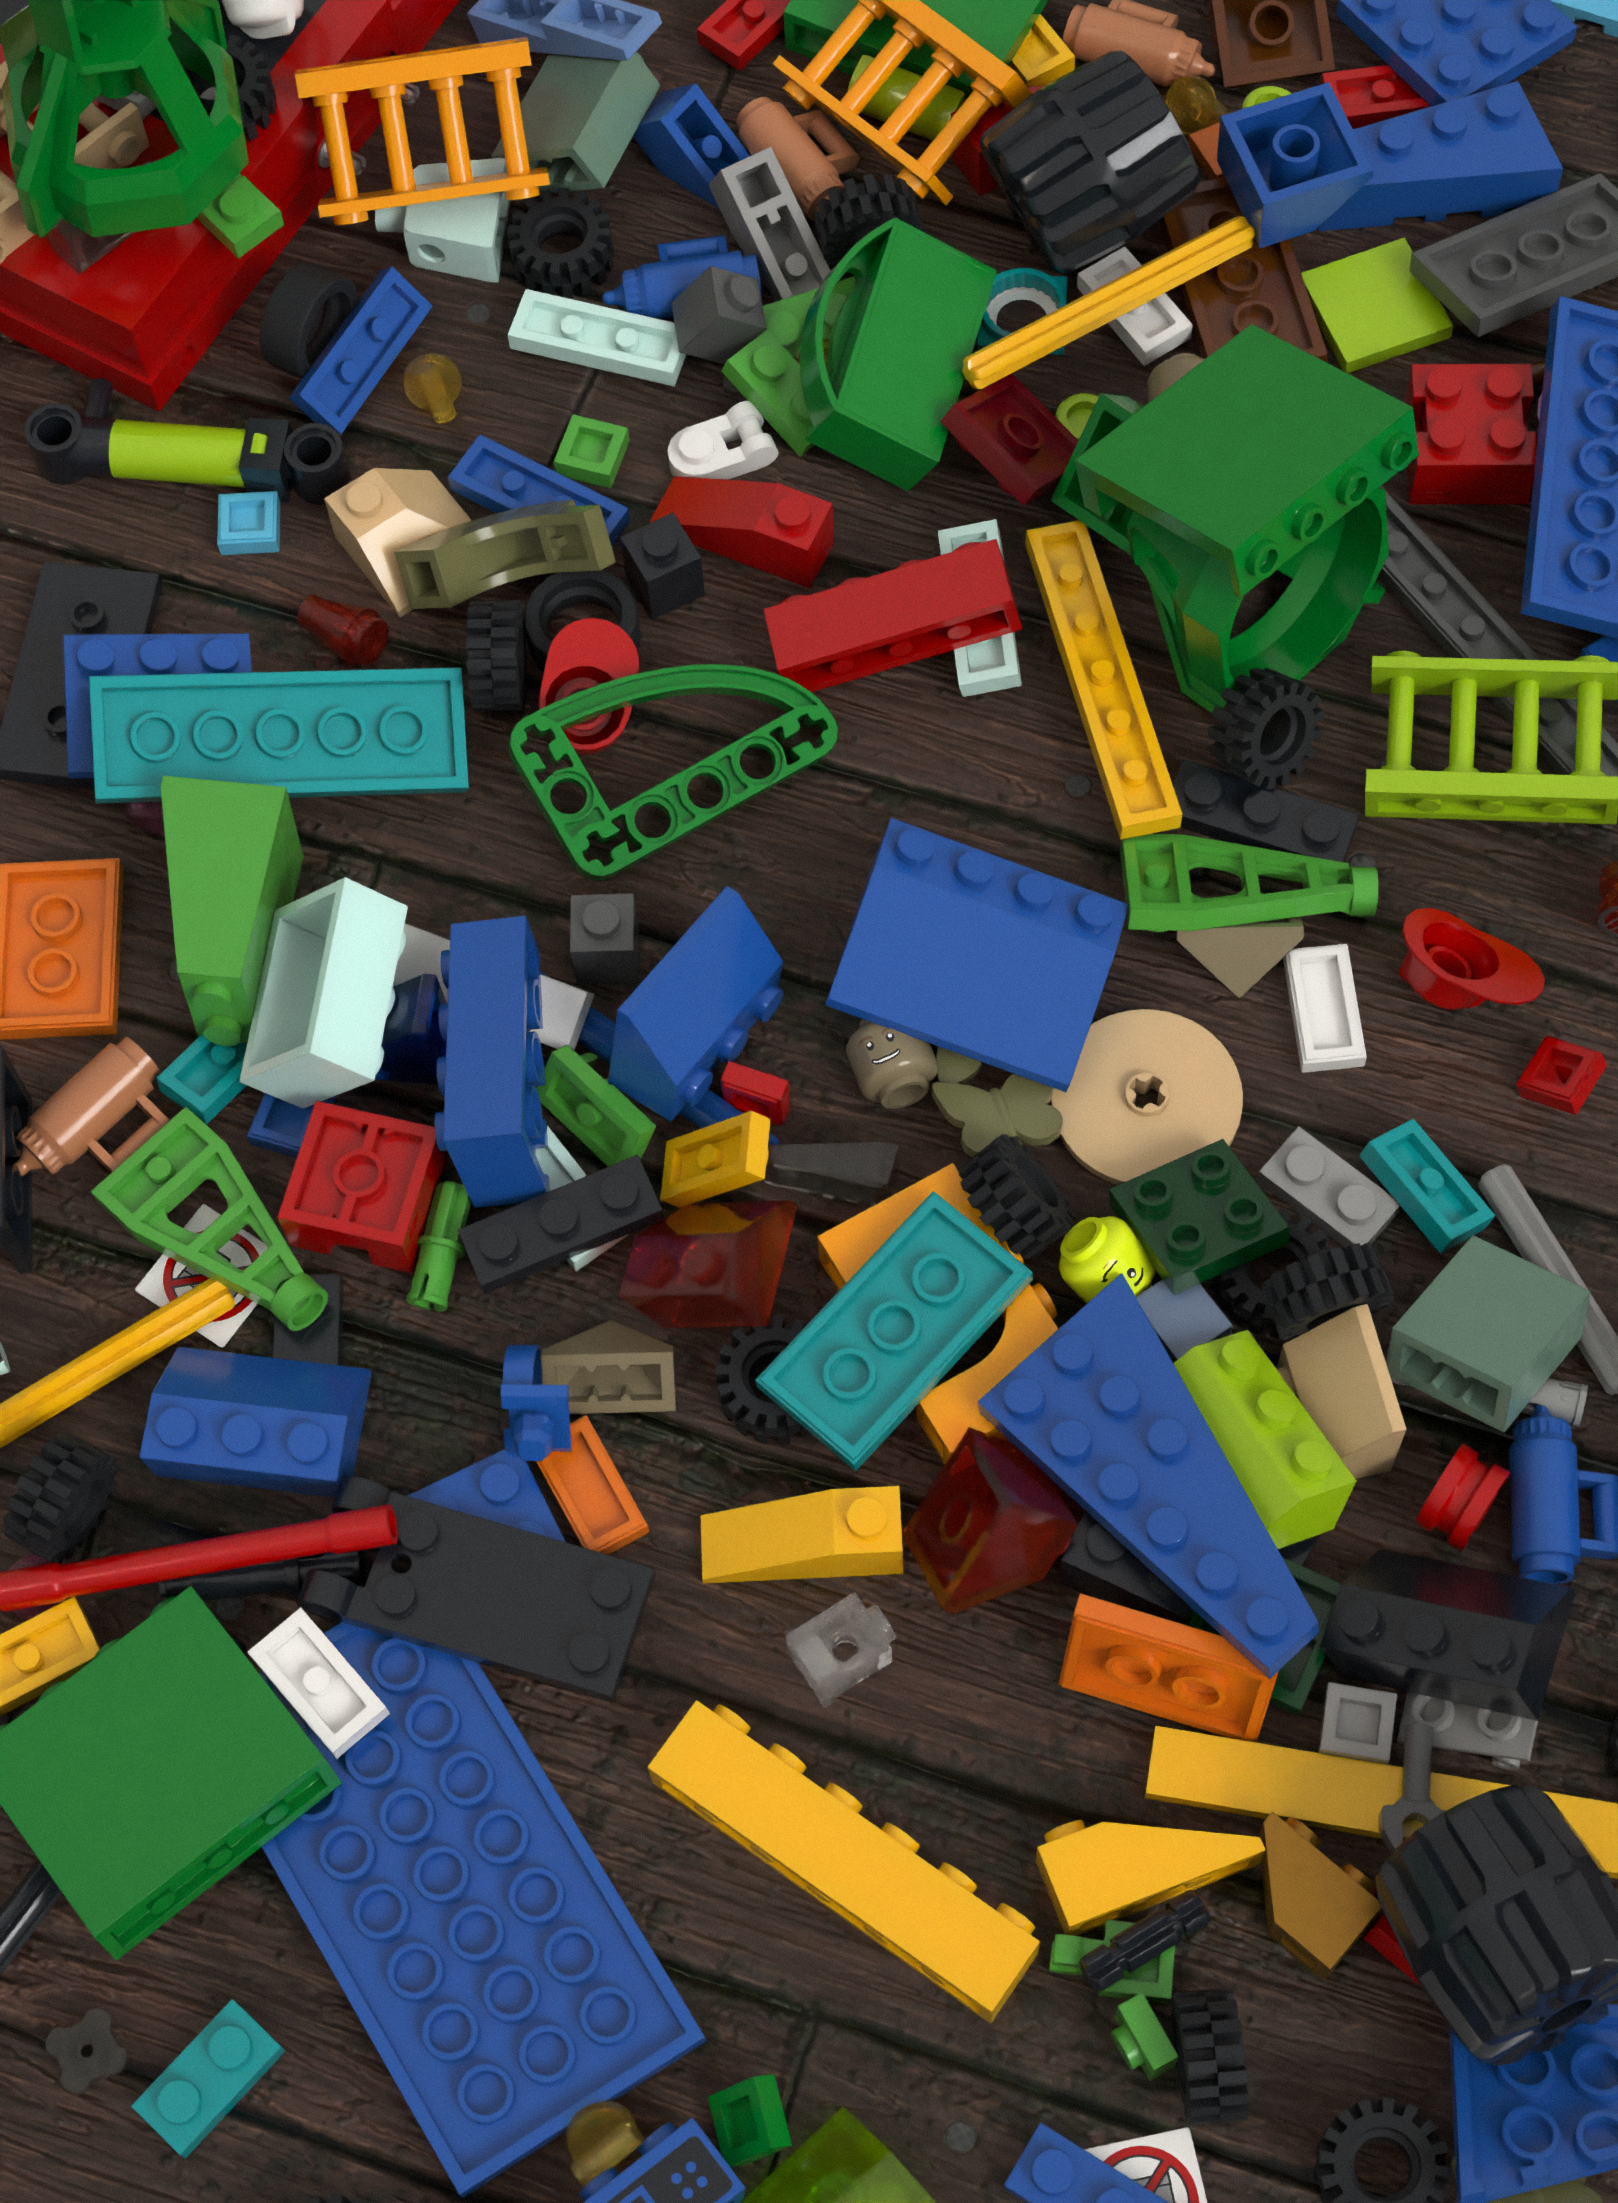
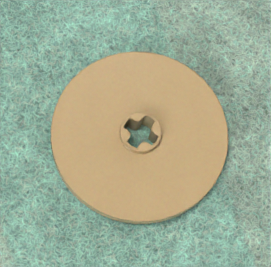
M1139 1009L1119 1012L1090 1025L1067 1092L1053 1088L1051 1106L1061 1112L1063 1126L1059 1137L1070 1154L1091 1173L1108 1182L1119 1185L1221 1139H1224L1230 1147L1241 1120L1243 1091L1239 1072L1232 1057L1212 1033L1196 1022L1178 1014L1160 1010ZM1150 1089L1158 1092L1157 1104L1159 1107L1153 1103L1146 1104L1143 1109L1135 1106L1136 1093L1134 1091L1143 1095Z

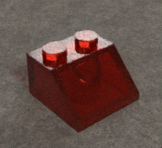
M791 1200L688 1204L634 1237L619 1297L664 1328L768 1326L798 1205Z
M968 1427L905 1527L902 1535L941 1609L955 1614L1044 1579L1057 1557L1068 1548L1078 1523L1050 1477L1013 1443Z

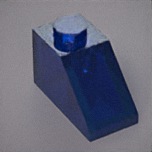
M422 974L392 987L395 991V1000L386 1018L381 1044L384 1050L382 1065L375 1075V1079L438 1085L437 1059L439 1057H446L447 1042L441 1036L438 1012L439 1005L447 1002L437 976L434 974Z

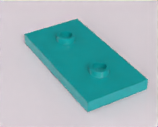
M932 1191L755 1380L757 1388L856 1472L1033 1280V1272L942 1197Z

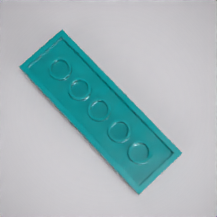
M462 668L89 676L95 804L162 802L160 785L163 776L281 786L287 788L289 798L467 792L469 788Z

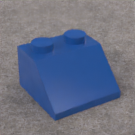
M1329 82L1220 116L1217 162L1243 216L1249 225H1252L1255 229L1256 236L1254 239L1259 248L1313 232L1373 177V168Z

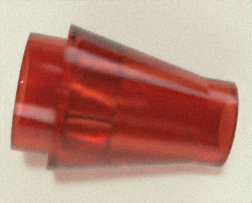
M316 594L308 596L299 608L298 624L313 633L348 664H371L380 657L386 647L389 636L388 625L385 621L381 620L379 613L374 609L324 599Z

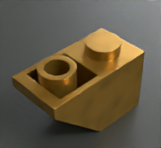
M1272 1811L1263 1822L1258 1835L1265 1848V1853L1261 1860L1268 1935L1324 1982L1379 1914L1382 1907L1374 1897L1377 1893V1888L1367 1876L1354 1866L1344 1863L1339 1868L1318 1849L1322 1846L1321 1840L1301 1821L1289 1817L1285 1822Z

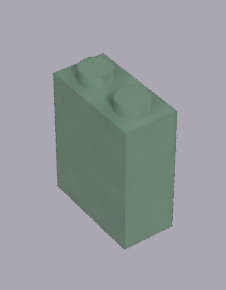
M635 52L628 61L558 54L547 56L520 104L530 169L546 166L548 169L550 185L539 186V192L549 189V193H558L559 188H569V191L605 188L661 86L646 66L640 54ZM502 137L491 155L492 159H505Z
M1472 1235L1392 1328L1387 1363L1389 1374L1504 1433L1582 1338L1591 1291Z

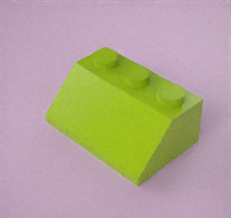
M1249 1330L1192 1347L1173 1363L1277 1549L1333 1530L1357 1480Z

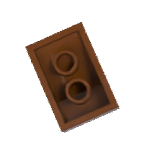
M1204 0L1223 90L1335 72L1326 0Z

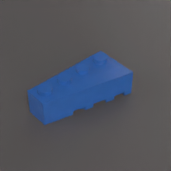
M1512 82L1353 129L1373 168V177L1317 229L1318 231L1388 226L1393 224L1394 218L1414 216L1423 218L1424 223L1446 221L1447 214L1474 211L1480 212V218L1497 217L1504 214L1505 209L1519 208L1558 191L1563 167L1519 82Z
M526 915L451 924L450 950H443L440 957L443 983L448 988V1003H441L438 1012L441 1036L447 1042L446 1057H439L437 1059L438 1086L442 1096H445L444 1112H437L435 1115L437 1145L440 1151H448L474 1208L523 1203L550 1191L549 1177L543 1173L535 1152L537 1148L548 1147L547 1122L545 1119H542L540 1097L535 1087L545 1085V1064L537 1032H531L534 1029H543L540 951Z

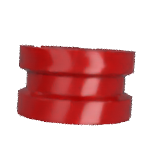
M1462 1444L1428 1496L1415 1520V1524L1428 1532L1435 1528L1447 1535V1544L1462 1552L1469 1543V1537L1472 1532L1477 1531L1492 1507L1498 1491L1502 1490L1511 1472L1498 1464H1494L1491 1467L1485 1465L1478 1460L1477 1451Z

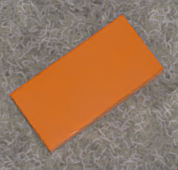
M585 1415L570 1423L572 1452H551L542 1461H535L581 1547L609 1555L648 1534L649 1528L590 1420Z

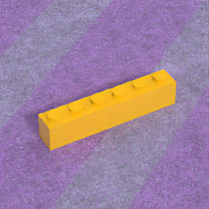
M696 1700L647 1768L652 1783L991 2024L1038 1955L1040 1941L1031 1935L1035 1929L1033 1923L1007 1904L1000 1903L995 1910L973 1895L977 1885L952 1865L943 1862L939 1869H936L915 1853L920 1848L919 1844L900 1828L886 1822L882 1829H879L859 1814L863 1808L862 1804L843 1788L829 1782L826 1788L823 1789L805 1777L803 1772L807 1768L806 1765L784 1747L773 1743L769 1750L748 1737L747 1733L751 1727L727 1707L718 1704L711 1711Z

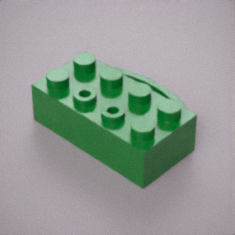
M896 217L869 232L857 242L824 278L806 314L800 346V376L811 422L805 440L906 491H909L940 461L949 431L940 421L952 405L958 401L964 381L962 373L963 360L972 354L997 270ZM845 273H852L856 276V282L853 291L845 300L833 324L828 343L826 369L823 350V326L828 300L840 278Z

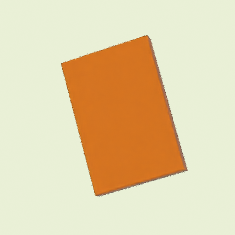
M120 858L0 864V1040L117 1034L124 866Z
M1080 1593L1072 1619L1058 1685L1227 1738L1257 1743L1278 1672L1268 1679L1223 1636Z

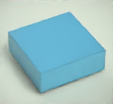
M277 491L218 494L217 545L221 555L280 552V499Z

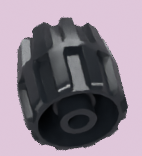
M1121 50L1109 51L1048 83L986 130L980 138L981 153L987 162L988 171L995 184L1007 196V206L1013 217L1021 219L1029 242L1034 249L1041 252L1051 269L1060 273H1070L1135 239L1190 197L1200 182L1197 165L1191 149L1172 112L1143 69Z
M1534 1785L1526 1787L1506 1786L1488 1791L1457 1804L1417 1829L1398 1846L1380 1867L1375 1877L1378 1901L1416 1979L1468 2053L1479 2063H1491L1495 2066L1520 2062L1530 2051L1542 2053L1563 2044L1567 2030L1577 2024L1595 2025L1609 2015L1607 2003L1618 1999V1893L1599 1860L1553 1800Z

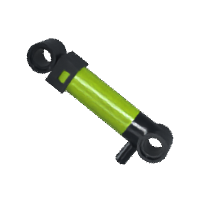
M96 378L90 382L83 417L79 416L78 412L69 405L51 403L37 408L29 415L24 425L25 438L41 475L49 482L59 485L73 484L82 480L86 475L242 487L246 489V493L277 491L280 502L289 503L293 484L300 498L308 503L323 505L325 504L324 498L351 482V473L342 440L338 432L329 425L309 423L296 428L292 432L289 420L250 417L248 418L246 429L107 419L113 385L104 378Z

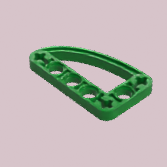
M719 664L687 665L657 669L622 677L585 689L554 702L524 717L515 725L509 739L508 752L511 761L573 867L581 876L589 880L602 881L612 878L819 762L833 748L837 740L838 727L833 715L819 698L800 684L786 677L744 666ZM683 695H736L769 703L786 712V714L611 811L563 731L589 719L624 707ZM803 720L808 727L818 724L823 731L817 739L819 747L814 749L809 741L797 745L787 754L794 761L793 764L788 765L782 746L771 735L777 732L780 743L783 744L792 739L799 731L800 723L798 721ZM531 730L538 738L548 735L552 739L546 753L553 767H556L561 760H565L569 766L568 768L553 772L543 783H539L535 776L544 774L546 769L540 756L536 752L525 755L522 751L527 741L526 732ZM751 747L766 750L773 761L772 773L763 779H753L747 776L740 765L742 752ZM706 776L715 780L721 790L720 802L715 807L708 809L694 805L687 793L688 784L692 779ZM562 782H572L578 785L583 790L585 796L584 807L574 814H563L557 811L550 799L552 788ZM648 805L657 806L666 813L669 827L663 836L648 838L637 830L635 814L641 807ZM617 820H622L626 838L638 850L629 853L628 845L625 841L610 852L608 856L610 865L603 866L598 859L588 862L584 858V854L590 846L587 838L594 836L599 843L609 841L616 837L620 831L613 823Z

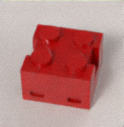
M1531 364L1411 365L1404 403L1413 407L1419 456L1407 466L1409 505L1528 504L1533 487L1537 451L1536 432H1528L1527 422L1534 397Z
M316 1101L277 1217L289 1245L330 1255L332 1247L337 1245L368 1251L373 1265L413 1274L420 1252L417 1239L418 1236L424 1235L435 1188L439 1183H442L449 1160L448 1152L439 1150L435 1136V1127Z

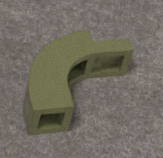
M574 499L530 505L475 519L425 537L394 552L411 609L451 608L479 593L515 580L548 573L600 571L616 563L600 504L576 506Z

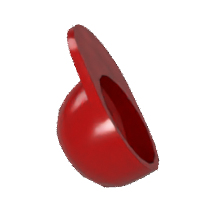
M598 618L580 619L560 630L548 650L538 698V710L585 689L638 674L639 656L629 635L616 624ZM632 705L605 713L563 730L577 755H593L608 749L622 735L630 717ZM545 735L550 741H552V739L548 735Z

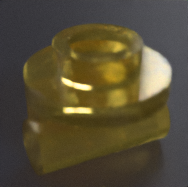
M1184 76L1177 79L1170 86L1165 99L1183 134H1193L1220 122V116L1231 113L1228 108L1216 99L1212 86L1199 76Z
M437 353L423 354L412 360L403 375V386L406 396L415 406L424 410H430L436 423L442 424L451 421L457 415L453 402L458 397L462 386V379L457 365L447 356Z
M609 2101L593 2103L582 2108L571 2119L566 2131V2142L573 2159L570 2167L577 2180L584 2187L603 2171L625 2160L636 2148L644 2143V2138L637 2128L633 2114L623 2105Z

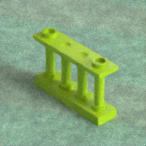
M1395 651L1386 656H1372L1371 693L1389 694L1386 765L1380 769H1366L1365 816L1616 825L1618 817V776H1606L1605 773L1600 771L1602 700H1618V662H1609L1604 657L1592 655L1578 657L1573 661L1421 657L1419 654L1410 651ZM1414 695L1452 696L1449 767L1443 771L1416 770L1411 766ZM1477 696L1514 697L1512 769L1506 773L1479 772V770L1474 768ZM1539 698L1577 699L1575 771L1569 775L1543 774L1537 770Z

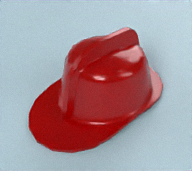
M1433 908L1415 909L1405 917L1402 933L1408 950L1399 968V975L1412 987L1414 992L1428 1003L1447 1010L1476 1007L1486 999L1501 1004L1519 1005L1534 1001L1543 992L1545 978L1540 967L1525 952L1513 945L1472 927L1446 911Z

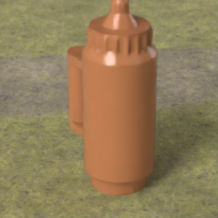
M1112 0L1108 7L1090 3L1088 7L1076 4L1068 18L1063 42L1073 52L1075 59L1088 63L1109 51L1121 50L1143 69L1152 83L1163 87L1174 85L1180 88H1187L1194 77L1200 75L1210 77L1215 72L1214 65L1205 62L1201 56L1202 44L1196 39L1187 37L1183 31L1176 29L1179 16L1131 0Z
M759 97L749 102L740 111L735 122L736 129L739 131V141L751 156L772 147L803 214L812 221H814V211H818L817 203L821 198L829 199L828 191L834 186L841 191L845 189L844 184L839 179V174L851 171L860 160L859 155L821 110L792 116L780 102H773L768 97ZM809 134H812V136L827 152L828 156H825L822 153L818 146L808 136Z
M125 1037L118 1045L109 1043L29 1116L27 1126L16 1137L23 1145L22 1155L14 1163L18 1166L21 1176H24L30 1170L40 1168L49 1175L55 1174L64 1165L73 1164L87 1150L112 1173L170 1121L146 1097L154 1089L151 1082L161 1072L140 1046L128 1037ZM137 1105L150 1119L110 1155L97 1141Z

